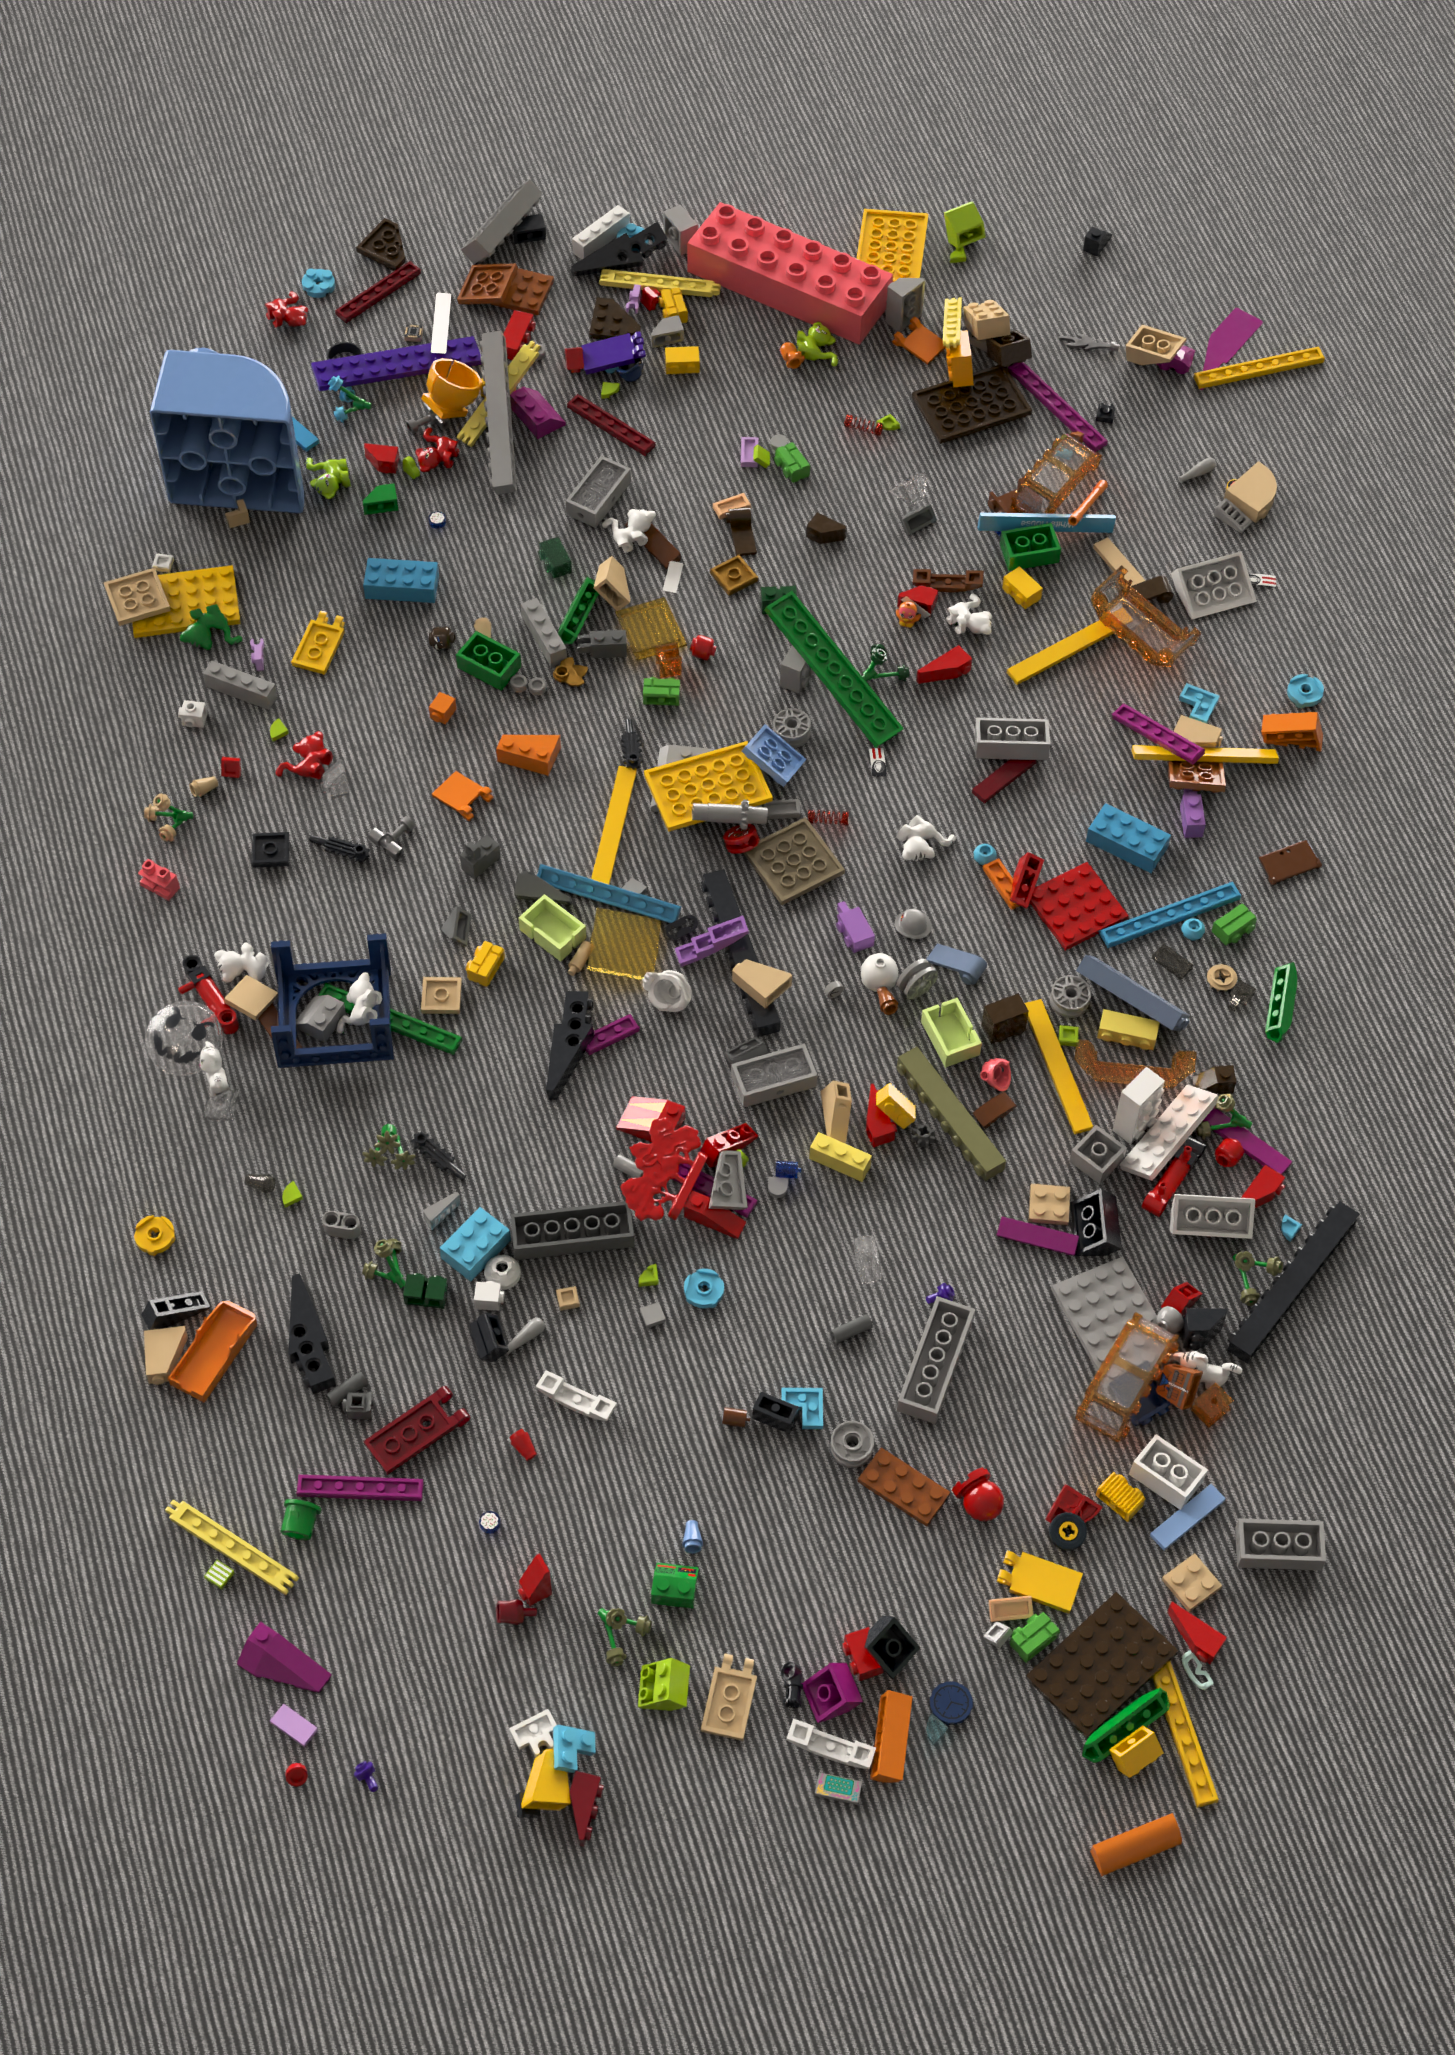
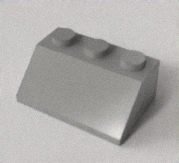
M899 278L895 282L890 283L887 288L885 322L899 332L911 324V318L914 316L920 318L922 316L925 279Z

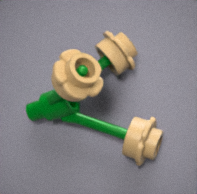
M161 793L154 798L153 806L149 804V807H145L144 818L151 822L156 821L157 816L173 817L175 822L173 826L166 824L159 829L160 838L166 842L168 840L172 842L176 836L174 829L184 821H187V819H193V812L182 811L171 806L168 796ZM167 809H170V810L173 811V813H169V812H158V811H166Z

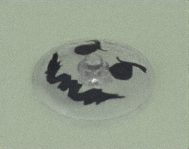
M179 1001L162 1008L150 1021L145 1035V1046L150 1059L162 1071L176 1076H187L202 1071L200 1068V1055L202 1049L206 1047L205 1042L212 1043L220 1051L223 1041L222 1027L216 1015L205 1005L194 1001Z

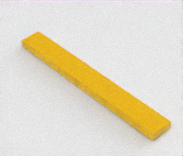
M1319 347L1197 372L1194 373L1193 378L1198 388L1201 389L1324 363L1325 357Z
M1121 608L1008 668L1007 674L1018 685L1120 631V628L1132 623L1133 620Z
M1132 745V754L1135 760L1186 761L1161 746ZM1202 747L1205 749V754L1197 762L1278 764L1279 757L1276 749Z
M624 766L618 767L591 877L593 880L610 885L637 768L633 770Z
M1039 999L1027 1002L1025 1005L1029 1010L1028 1021L1073 1133L1078 1134L1090 1131L1093 1128L1092 1122L1043 1001Z
M1170 1661L1152 1678L1156 1689L1161 1688L1167 1692L1170 1707L1165 1716L1197 1808L1218 1803L1219 1799Z

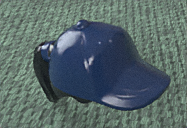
M636 358L635 363L619 366L617 372L625 381H637L643 374L644 363H642V358Z

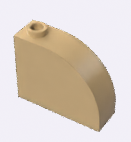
M1258 461L1226 489L1224 499L1226 498L1231 501L1249 519L1256 523L1261 518L1264 519L1273 505L1277 490L1276 479L1273 473Z

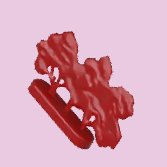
M657 1118L652 1121L649 1130L652 1143L639 1142L629 1147L632 1155L636 1157V1167L643 1171V1176L628 1179L621 1184L620 1188L622 1194L626 1197L628 1208L635 1211V1216L640 1221L647 1218L655 1221L662 1219L664 1210L661 1204L669 1200L672 1201V1206L668 1217L675 1221L677 1220L708 1157L707 1154L699 1152L694 1161L689 1158L688 1153L699 1148L701 1145L700 1138L697 1136L698 1130L685 1125L675 1131L668 1118ZM679 1152H683L685 1156L679 1155ZM679 1164H689L691 1166L685 1179L678 1174ZM670 1179H676L683 1183L677 1195H672L667 1190L666 1185ZM660 1193L665 1195V1197L662 1196L661 1199H653V1196L655 1194ZM656 1202L660 1203L658 1206L654 1205Z

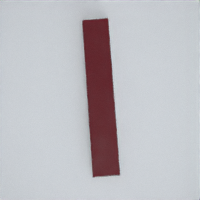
M411 261L407 262L336 309L335 314L345 323H348L420 275L421 269Z
M579 394L567 403L568 409L644 456L656 446V442Z

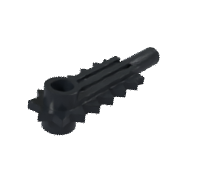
M626 719L625 735H621V742H623L621 747L625 748L622 750L625 753L623 758L626 759L623 763L627 765V768L634 770L635 768H641L640 764L643 763V760L640 759L643 756L640 754L642 749L639 748L641 746L639 743L641 738H639V734L633 731L632 719Z
M310 835L309 837L310 842L325 846V851H329V853L335 852L336 856L342 854L343 857L348 856L349 860L355 858L356 862H364L367 857H370L368 854L370 849L365 848V845L352 844V841L346 842L345 839L339 840L338 837L335 838L334 836L328 839L315 835Z
M422 1131L414 1134V1139L411 1140V1143L414 1144V1149L418 1148L420 1150L419 1154L425 1153V1159L431 1158V1163H437L436 1168H440L441 1171L448 1169L461 1181L466 1178L467 1175L454 1165L455 1157L451 1156L452 1153L446 1154V1148L440 1149V1143L434 1144L435 1138L429 1139V1134H425Z

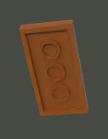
M883 1448L879 1449L858 1478V1483L926 1527L950 1496V1491Z

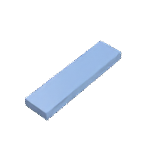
M1210 1484L1185 1504L1181 1510L1179 1509L1152 1531L1150 1537L1165 1551L1220 1506L1226 1498Z

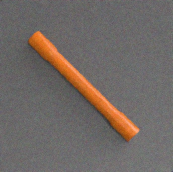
M1100 480L1079 508L1072 513L1068 519L1070 525L1076 526L1086 511L1106 490L1108 483L1105 480Z

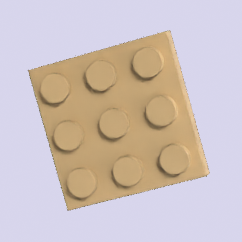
M155 568L104 582L105 590L119 626L171 611Z

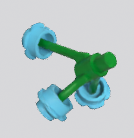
M333 376L328 383L330 386L329 390L332 389L336 392L340 389L339 397L341 401H353V408L345 410L343 406L336 407L334 415L337 421L340 420L343 423L344 420L348 419V413L358 411L359 409L370 410L372 408V403L355 396V391L352 390V387L345 388L341 386L343 380L340 379V376Z

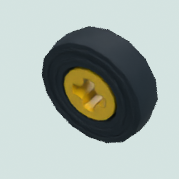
M1065 1512L1057 1515L1052 1520L1049 1526V1536L1056 1547L1071 1551L1084 1543L1087 1537V1528L1080 1516ZM1067 1526H1070L1071 1530L1074 1531V1534H1070L1069 1537H1066L1065 1532L1062 1531Z

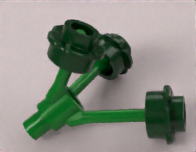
M881 644L871 646V663L867 670L863 672L864 675H862L865 681L898 676L899 681L904 680L906 682V678H910L909 667H905L904 664L897 666V672L877 674L874 667L876 664L882 665L887 661V651Z

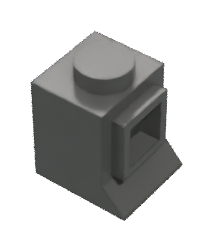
M372 1391L368 1393H348L347 1399H343V1411H346L348 1419H372L371 1405L374 1404ZM352 1404H362V1406H352Z

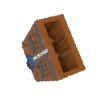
M1178 1364L1165 1365L1163 1370L1155 1367L1151 1373V1378L1159 1382L1156 1389L1159 1395L1179 1409L1184 1410L1192 1407L1203 1371Z

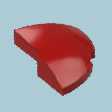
M1065 1484L1045 1520L1051 1523L1057 1515L1068 1512L1080 1516L1084 1522H1088L1100 1512L1102 1506Z

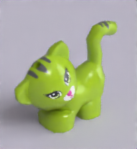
M816 322L809 328L808 336L803 331H797V352L801 351V356L804 355L805 359L812 361L832 359L831 365L833 367L837 366L839 360L836 354L833 352L821 353V350L818 348V346H830L836 342L827 327L823 326L820 322Z
M307 458L305 464L308 470L314 472L324 469L326 473L310 482V485L326 499H332L339 489V483H342L346 488L351 487L346 459H329L326 462L312 465L313 459Z

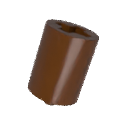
M724 1408L723 1425L745 1428L746 1421L750 1422V1417H747V1410Z

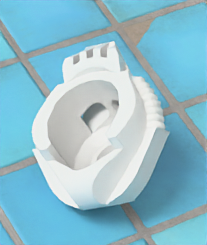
M667 970L663 973L647 972L642 979L643 988L648 991V998L651 1004L658 1008L659 1011H681L687 1007L691 1000V987L684 975L677 971Z

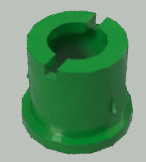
M286 1499L284 1501L286 1510L280 1533L297 1540H310L316 1517L321 1514V1507L304 1500Z

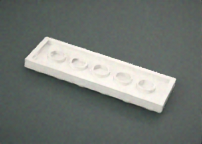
M1186 1085L1120 1163L1121 1170L1153 1181L1218 1103V1095Z

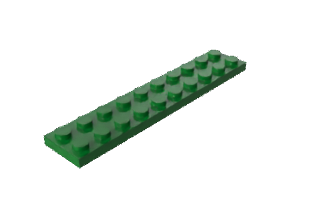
M793 591L766 606L764 611L875 748H878L902 732L904 729Z

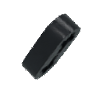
M686 915L668 924L663 932L665 938L673 941L694 931L698 926V920L693 915ZM687 920L693 922V924H691V928L689 926L683 928L682 925L685 924ZM670 927L672 929H675L677 927L679 928V931L675 933V936L673 934H669V931L671 930Z

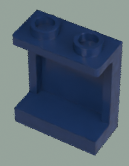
M1148 1361L1109 1383V1386L1134 1426L1140 1423L1142 1426H1145L1153 1421L1152 1416L1158 1413L1160 1417L1170 1411L1168 1407L1172 1404L1156 1392L1158 1385L1151 1378L1149 1369L1152 1367Z

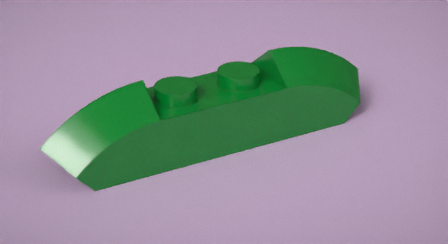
M588 576L578 590L558 630V635L564 644H573L599 595L593 588L595 580Z
M1294 962L1279 966L1274 971L1265 1033L1268 1039L1276 1043H1280L1284 1039L1292 1022L1297 990V971Z
M1158 1688L1141 1696L1100 1726L1085 1742L1082 1757L1093 1763L1102 1761L1110 1755V1748L1142 1725L1147 1727L1166 1713L1170 1707L1167 1692Z

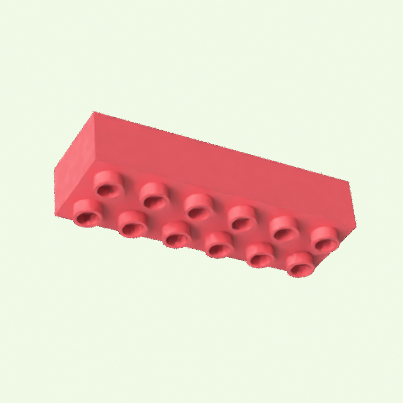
M720 202L687 243V272L706 280L714 281L722 287L813 325L816 322H820L829 329L830 333L856 344H861L886 310L887 288L893 282V274L875 265H870L853 258L847 253L824 246L818 241L793 233L789 229L776 226L760 217L745 213L734 208L732 205Z

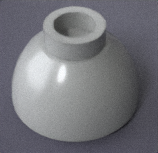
M1166 1306L1159 1311L1157 1315V1328L1160 1332L1173 1334L1183 1328V1317L1175 1308Z

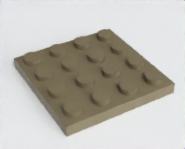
M806 817L761 839L754 849L743 853L781 905L845 874L844 867Z

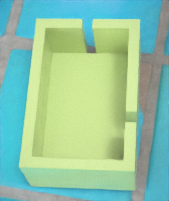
M545 894L519 917V930L529 938H534L538 945L560 962L572 952V947L576 948L586 939V925Z
M958 998L941 1004V1017H939V1005L922 1010L921 1023L945 1068L980 1055L982 1042L975 1029L972 1030L973 1026Z

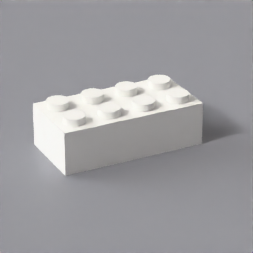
M1148 1067L1121 1092L1113 1132L1130 1145L1135 1140H1140L1148 1127L1151 1128L1157 1121L1158 1106L1162 1101L1161 1095L1164 1093L1165 1080Z

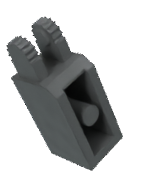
M626 630L590 631L589 635H579L576 638V642L580 644L577 646L578 653H591L593 658L627 657Z

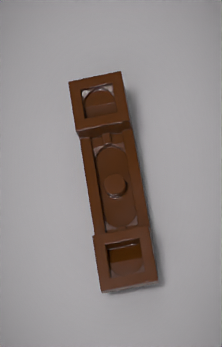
M914 569L912 583L917 587L921 585L938 590V592H964L983 587L984 571L966 570V575L931 574V569Z

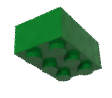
M1052 523L1001 531L1000 547L1008 571H1013L1019 566L1025 569L1059 563L1061 547Z
M475 631L456 654L457 668L502 691L511 677L521 668V654Z

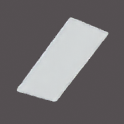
M907 596L901 599L903 602H913L917 607V613L921 614L924 618L931 615Z

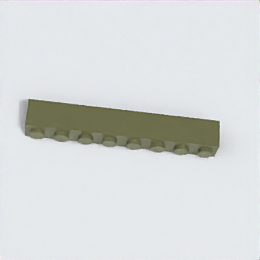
M915 1047L900 1055L896 1066L897 1071L901 1076L904 1075L909 1087L917 1092L920 1101L928 1106L932 1117L938 1119L942 1130L945 1133L948 1132L953 1144L961 1149L965 1160L970 1161L974 1166L976 1174L981 1176L984 1181H987L1004 1171L1006 1164L1004 1157L920 1049Z

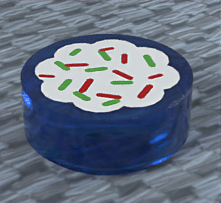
M435 511L428 517L429 525L433 528H442L446 524V516L443 512Z
M493 1511L484 1512L479 1518L481 1530L488 1534L496 1532L500 1527L498 1514Z

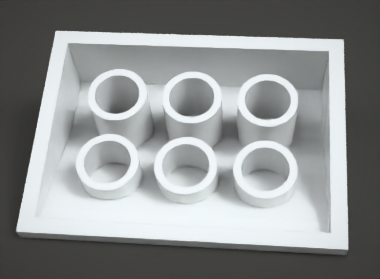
M1242 551L1178 568L1171 573L1175 589L1191 620L1257 602Z

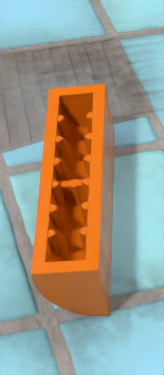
M891 1690L880 1696L874 1743L876 1750L872 1759L870 1780L886 1783H895L903 1780L913 1696Z
M1171 1813L1092 1846L1090 1852L1101 1876H1104L1182 1844V1837L1174 1814Z

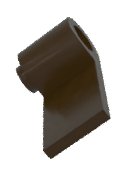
M750 507L729 509L728 513H726V523H730L736 556L757 554L751 526Z
M1157 576L1116 591L1124 609L1153 598H1157L1159 603H1168L1174 597L1166 576Z

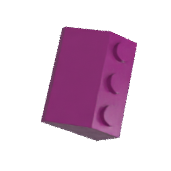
M521 387L510 394L512 411L537 439L566 425V422L538 391Z

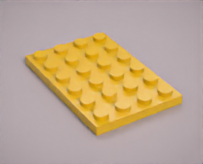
M864 209L857 259L893 274V282L899 278H920L928 214Z
M233 565L158 575L171 611L132 622L134 638L183 632L187 629L188 625L197 621L191 618L190 611L201 609L202 613H207L206 607L217 604L221 613L228 619V625L241 624Z
M748 741L644 770V777L668 832L704 822L702 820H692L693 803L741 805L743 800H748L749 806L755 807L773 801L772 794L759 766L748 759L742 752Z

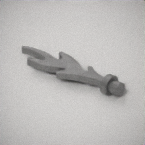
M1078 334L1080 339L1071 336H1059V340L1074 342L1067 343V347H1086V351L1110 349V352L1119 351L1120 347L1115 342L1108 344L1099 338L1097 339L1098 343H1096L1092 338L1083 334Z

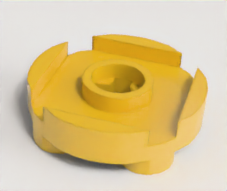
M147 1216L136 1225L134 1235L136 1245L140 1250L151 1256L166 1251L175 1242L174 1227L166 1217ZM151 1232H159L158 1237L151 1238Z

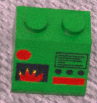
M657 1562L653 1576L651 1604L693 1609L699 1567Z

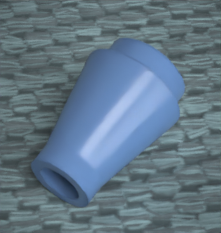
M695 1520L686 1522L682 1546L687 1553H698L703 1546L698 1522Z

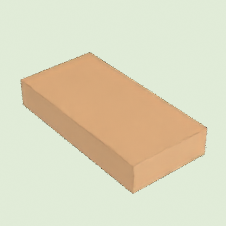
M742 493L713 503L712 508L720 520L726 518V513H728L729 509L750 507L751 509V504L745 494Z
M1032 1596L988 1600L991 1622L1027 1619L1033 1615Z

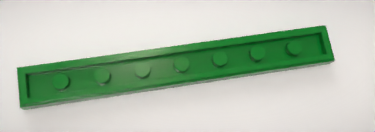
M325 983L318 995H330L344 1002L345 1011L351 1014L355 1005L347 1001L348 991ZM390 1009L391 1031L452 1055L455 1054L462 1042L461 1036Z

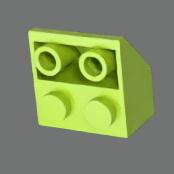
M971 201L944 212L948 243L956 248L986 237L984 222L974 202Z
M674 1658L642 1665L638 1708L673 1711L687 1707L690 1665Z

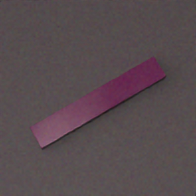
M1124 703L1112 713V719L1191 764L1197 762L1205 754V749Z
M1213 1108L1204 1118L1203 1122L1208 1121L1210 1126L1230 1123L1231 1118L1218 1109ZM1237 1126L1212 1130L1224 1139L1238 1140L1245 1154L1262 1166L1267 1165L1281 1175L1292 1164L1290 1159L1244 1127Z
M679 1164V1176L685 1179L691 1166L689 1164ZM701 1171L692 1190L711 1198L714 1177ZM672 1179V1180H674V1181H676V1182H678V1183H680V1184H683V1183H681L680 1181H678V1180H676V1179ZM746 1194L747 1208L745 1210L732 1211L748 1218L757 1205L758 1200Z
M298 1474L296 1495L297 1497L422 1501L424 1480Z

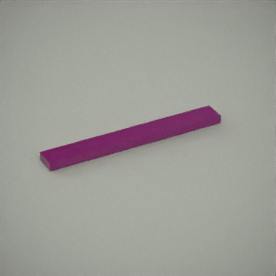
M1016 362L1008 367V372L1072 432L1079 431L1084 433L1083 442L1093 452L1107 445L1108 441L1024 362Z

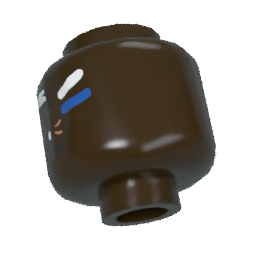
M434 627L432 632H429V644L435 650H449L453 643L456 642L455 632H452L450 627Z

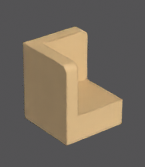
M243 499L237 500L238 510L225 513L230 528L250 523L248 510Z

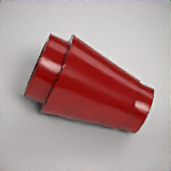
M520 1429L509 1437L511 1440L510 1444L526 1461L533 1459L537 1455L528 1432Z

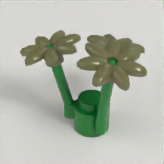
M392 1124L384 1125L381 1129V1135L376 1136L378 1142L374 1145L376 1147L375 1150L370 1148L369 1153H362L366 1157L364 1162H371L372 1167H375L376 1164L384 1166L383 1161H386L388 1158L381 1155L387 1149L391 1154H394L393 1147H397L399 1154H395L397 1159L391 1161V1164L395 1165L394 1168L396 1170L401 1167L406 1170L408 1165H414L415 1161L413 1159L416 1157L415 1154L409 1155L408 1151L403 1153L400 1136L397 1135V1129Z

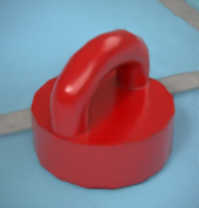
M294 1763L286 1769L285 1776L289 1785L297 1787L307 1781L308 1774L305 1765Z

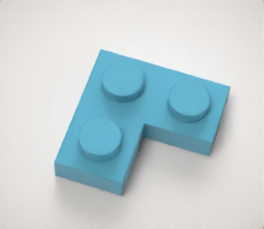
M1186 683L1180 694L1179 701L1194 706L1189 718L1207 724L1220 696Z
M782 1388L781 1400L799 1407V1410H802V1429H823V1388Z
M563 1725L553 1727L554 1769L574 1773L577 1771V1753L589 1756L596 1753L595 1732Z

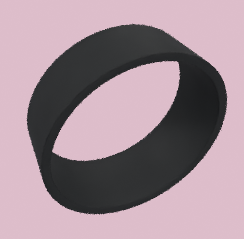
M339 342L328 349L326 358L330 360L343 352L361 355L363 351L355 343Z

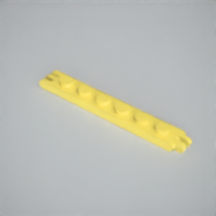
M602 269L599 284L602 286L633 289L634 284L641 285V290L649 287L651 290L657 289L659 292L679 287L684 295L703 297L717 296L720 294L721 289L720 284L711 280Z
M962 297L958 298V300L952 298V300L945 299L943 346H946V349H950V346L957 348V345H960Z
M530 341L528 345L524 344L508 366L510 394L539 356L540 345H535L533 341ZM486 397L457 435V439L462 440L465 444L468 442L467 445L470 447L474 445L487 427L485 417L488 416L484 407Z
M172 1500L170 1504L176 1509L173 1510L170 1507L165 1509L170 1514L169 1519L284 1595H287L289 1591L283 1585L289 1588L294 1586L288 1579L291 1578L296 1582L299 1579L295 1573L186 1502L182 1501L179 1504Z

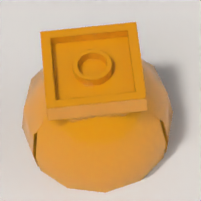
M443 358L432 363L426 384L429 393H423L421 399L441 419L465 417L468 413L465 407L472 404L479 395L482 379L476 371L466 364L456 360L452 364V359Z

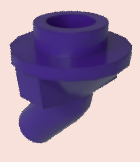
M942 1283L937 1287L939 1292L926 1296V1302L931 1304L935 1302L937 1296L953 1301L955 1293L951 1285Z
M363 1761L358 1764L353 1775L359 1781L365 1779L371 1792L377 1791L378 1786L372 1775L375 1772L373 1763Z

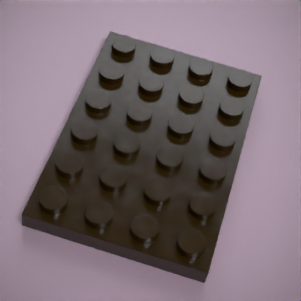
M997 365L974 372V385L953 388V381H946L912 392L914 402L940 444L1032 415L1031 407L1006 367Z
M1115 1592L1026 1675L1025 1679L1088 1739L1094 1731L1102 1726L1178 1654V1650L1119 1593Z

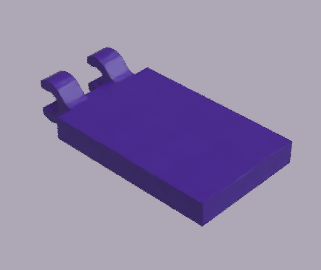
M635 332L633 336L628 333L582 345L586 375L635 363L636 358L646 357L645 350L643 349L644 339L641 332Z

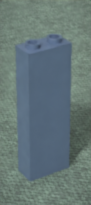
M1085 955L1078 966L1077 972L1171 1030L1181 1031V1029L1184 1030L1189 1024V1014L1098 958Z

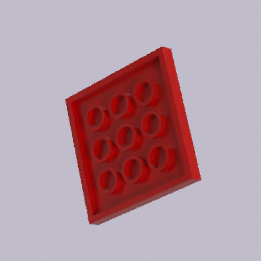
M1088 862L1035 887L1030 900V905L1065 951L1098 935L1102 929L1124 922L1129 916Z

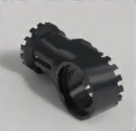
M788 1661L782 1666L780 1672L782 1679L785 1680L784 1688H786L783 1705L787 1706V1708L789 1706L790 1708L792 1706L793 1708H800L802 1705L800 1698L801 1690L803 1689V1684L801 1683L803 1671L801 1666ZM794 1667V1672L792 1676L789 1677V1671H791V1668Z

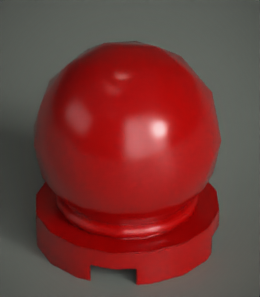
M981 1467L967 1474L969 1479L961 1484L958 1481L952 1488V1492L957 1499L963 1498V1506L967 1514L975 1520L986 1522L992 1521L1001 1514L1004 1496L1001 1489L994 1482L988 1481L991 1477L988 1470Z

